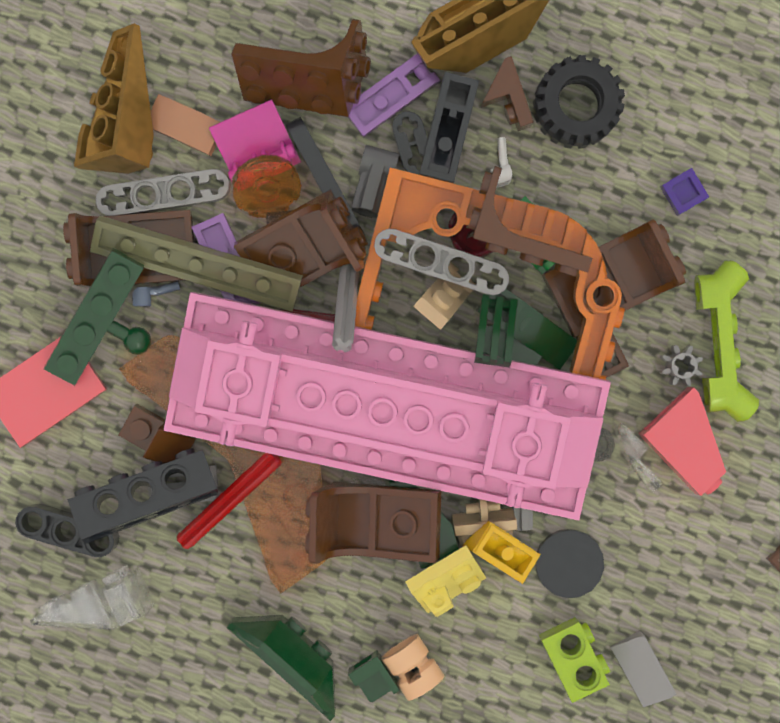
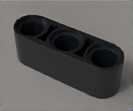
M34 504L23 508L18 513L15 521L17 531L26 538L92 557L108 555L119 543L120 536L117 532L108 536L109 545L107 548L98 547L95 541L85 544L80 538L71 512L44 504ZM30 512H36L41 516L42 526L40 529H34L29 525L28 515ZM64 521L74 525L76 534L73 539L66 538L62 534L61 525Z

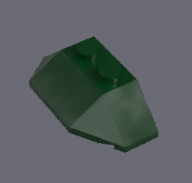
M283 615L234 617L229 622L227 629L239 638L329 721L335 717L333 660L330 658L332 652L320 640H316L313 643L304 635L307 631L306 628L292 616L289 620Z

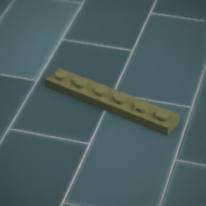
M101 215L96 220L90 252L106 257L114 248L140 262L146 269L292 312L303 277L300 274Z

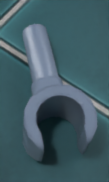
M178 281L158 287H137L132 293L133 306H151V295H161L180 290Z

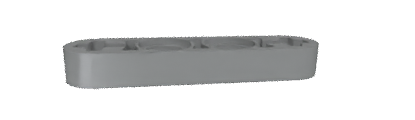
M218 169L131 181L102 187L96 195V205L99 211L107 216L140 214L223 200L228 196L231 184L229 178ZM216 176L218 181L224 182V187L218 189L219 194L213 195L210 189L200 190L202 197L196 198L197 189L193 182L194 178H199L200 185L209 184L211 182L210 177ZM184 181L188 183L190 194L186 199L176 200L172 197L171 188L176 182ZM152 187L155 190L156 199L151 205L143 206L138 202L137 194L141 188ZM131 188L130 199L134 208L128 209V202H120L116 204V210L111 211L108 205L103 204V200L109 198L110 192H113L116 197H126L125 189Z
M397 229L383 230L375 239V251L380 258L485 294H500L509 283V275L504 266ZM393 234L397 236L396 242L407 246V239L415 241L409 250V261L401 260L404 252L393 250L391 255L386 254V247L381 245V240L389 239L390 235ZM425 245L434 250L435 260L431 265L421 266L415 261L414 255L418 247ZM455 257L466 259L469 263L468 273L460 278L452 276L448 269L450 260ZM475 262L483 263L479 271L491 273L493 268L498 269V276L503 278L502 284H495L493 289L488 288L487 281L480 277H477V284L470 283L469 280L475 270Z

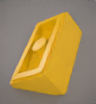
M490 521L485 523L463 544V547L466 545L472 553L522 584L541 555Z

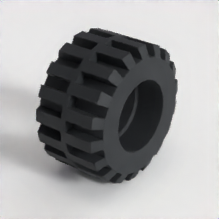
M578 55L576 59H572L571 56L564 58L561 63H555L545 73L535 91L536 96L533 100V109L536 110L534 115L536 123L540 122L542 126L540 130L544 135L548 133L552 137L550 141L555 144L561 142L565 148L570 149L573 146H578V149L586 148L590 144L598 143L617 125L620 120L619 116L624 110L625 104L622 103V99L625 97L624 89H619L618 85L621 82L619 76L613 77L610 73L613 69L607 64L603 67L599 64L600 59L593 57L590 61L586 60V55ZM580 84L586 86L594 93L598 109L593 118L587 121H576L565 115L559 104V94L565 86Z

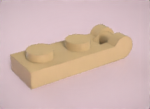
M450 263L448 269L451 275L458 278L462 277L457 272L459 269ZM437 278L413 307L441 330L473 289Z

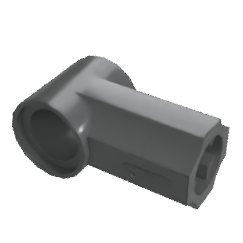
M369 145L365 146L358 173L360 179L352 202V211L369 218L378 217L390 167L396 168L400 153Z

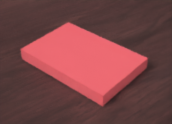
M61 337L0 377V419L20 448L107 390V387L90 362H88L75 386L44 370L47 360Z

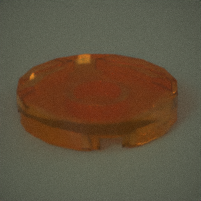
M261 155L249 159L237 169L232 177L231 191L236 206L241 211L243 209L250 216L256 218H271L289 210V205L294 200L296 203L300 197L302 185L296 167L289 160L277 155Z

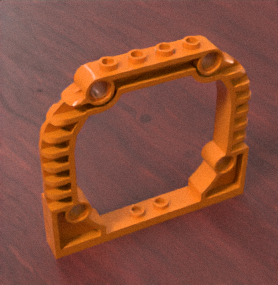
M390 167L357 296L356 327L372 330L375 316L369 315L372 301L379 303L384 284L378 281L383 259L375 251L374 244L377 235L386 229H397L415 235L429 228H432L436 234L450 237L456 235L463 225H469L474 207L482 208L485 194H481L479 190ZM495 194L494 205L496 214L504 227L512 233L593 258L589 272L579 270L574 284L573 300L576 308L584 318L569 372L606 380V376L601 375L604 362H611L615 349V342L610 341L614 327L620 328L625 308L620 307L622 297L620 287L614 281L607 278L605 262L596 242L577 221L559 211ZM445 208L452 209L457 215V223L450 229L440 227L437 222L438 213ZM391 234L389 239H382L381 245L386 247L388 241L397 243V236ZM602 285L608 286L611 290L610 300L603 305L596 304L593 299L595 289Z

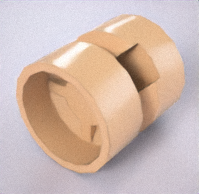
M418 634L403 640L381 657L391 676L399 677L397 685L408 701L424 695L438 685L445 677L436 661L427 658L429 651ZM417 666L418 670L413 673L411 670Z

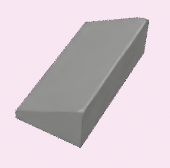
M641 631L610 646L643 708L677 695L645 635Z

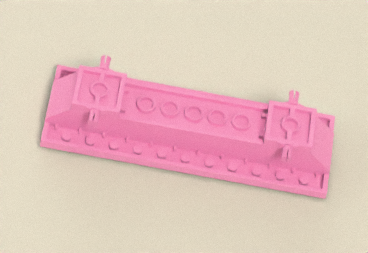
M190 292L169 393L170 400L164 431L214 441L222 445L242 447L496 502L509 507L514 506V508H523L574 520L580 519L603 423L604 410L611 384L609 380L512 360L510 368L474 363L475 352L356 326L351 350L348 352L336 351L332 346L334 322Z

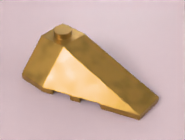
M133 23L113 31L100 70L101 75L106 77V81L99 88L97 94L92 93L89 104L97 106L90 126L82 123L79 132L74 167L78 169L129 174L149 168L153 156L152 144L154 133L140 26Z

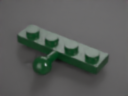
M112 248L47 360L44 370L75 386L106 332L122 340L126 350L132 354H143L150 348L151 336L147 330L141 327L129 329L114 321L119 309L144 268L143 264Z

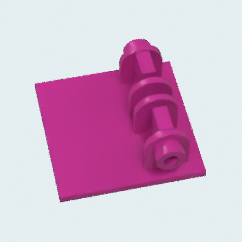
M272 99L209 127L229 169V178L233 185H237L238 190L301 163Z

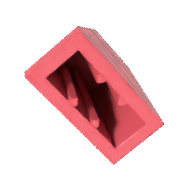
M687 387L638 434L695 494L702 496L706 493L709 495L721 485L722 480L720 478L726 473V469L700 394L694 387Z

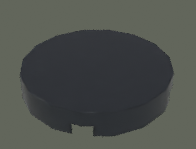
M574 529L558 530L548 535L539 545L537 552L541 555L535 564L536 573L542 585L552 594L563 598H578L591 592L600 582L604 571L603 553L598 543L586 533Z

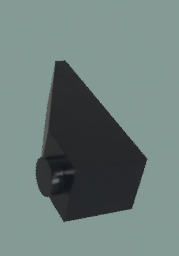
M449 72L444 73L419 175L454 183L479 80Z

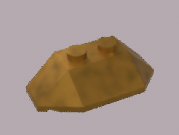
M452 0L428 15L420 27L418 35L413 38L411 43L427 68L468 73L526 40L549 0Z

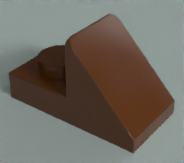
M512 56L504 59L482 102L481 108L507 99L508 104L504 105L509 125L515 124L517 131L530 128L534 121Z
M139 404L133 407L118 435L145 450L143 458L151 461H161L163 464L176 460V454L191 449L197 439L196 437L164 431L165 419Z

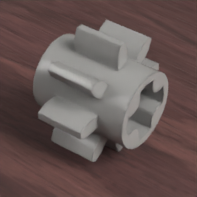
M672 345V355L660 356V359L666 362V368L661 369L659 373L672 376L669 381L670 385L675 386L679 378H681L685 386H691L690 377L693 375L702 376L703 374L697 370V363L701 362L703 357L691 355L693 346H686L683 353H680L679 347ZM685 358L684 364L688 366V370L678 373L679 367L674 365L675 361Z

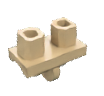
M478 499V503L465 504L466 513L452 514L454 534L458 536L461 548L465 541L488 521L512 536L513 530H518L514 510L512 508L501 509L500 503Z

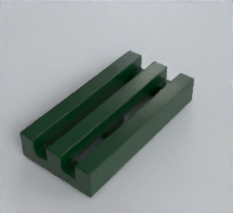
M483 294L474 363L510 368L518 299L511 298L510 301H503L504 297L497 296L496 299H489L490 295ZM488 308L495 309L490 356L483 355ZM502 310L508 311L504 357L500 358L498 357Z

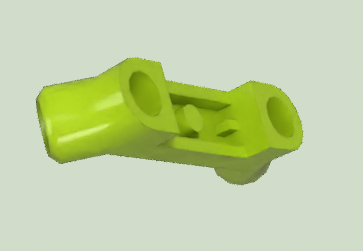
M730 260L724 261L714 274L696 275L694 287L696 310L710 309L716 377L702 378L705 409L708 413L725 411L737 422H743L756 412L759 407V399L737 381L736 369L740 368L741 358L739 349L734 348L733 334H737L738 322L736 314L731 313V300L749 280V275L738 263Z

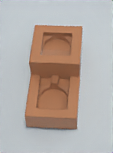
M158 94L151 109L153 130L175 139L190 148L212 156L216 148V142L209 127L220 123V121Z

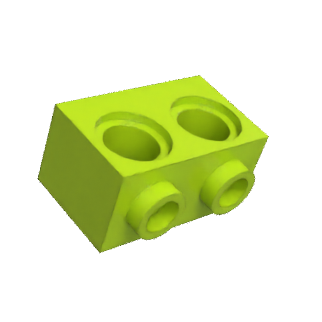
M574 617L539 634L572 703L610 685L605 675L611 671L601 653L595 655L590 645L595 642V638L586 622L580 624L577 618ZM572 634L577 636L578 641L574 648L570 650L561 648V640L566 635ZM590 666L593 670L590 678L584 681L576 679V672L580 667Z

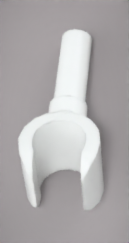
M505 137L498 138V157L502 171L496 188L510 184L512 179V170L507 159Z

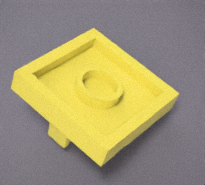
M465 545L408 579L405 583L427 613L432 612L435 617H438L454 607L451 599L461 593L467 594L474 591L480 586L481 581L486 579V576Z

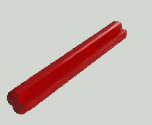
M263 454L177 534L176 539L184 549L193 547L281 466V458L274 454Z

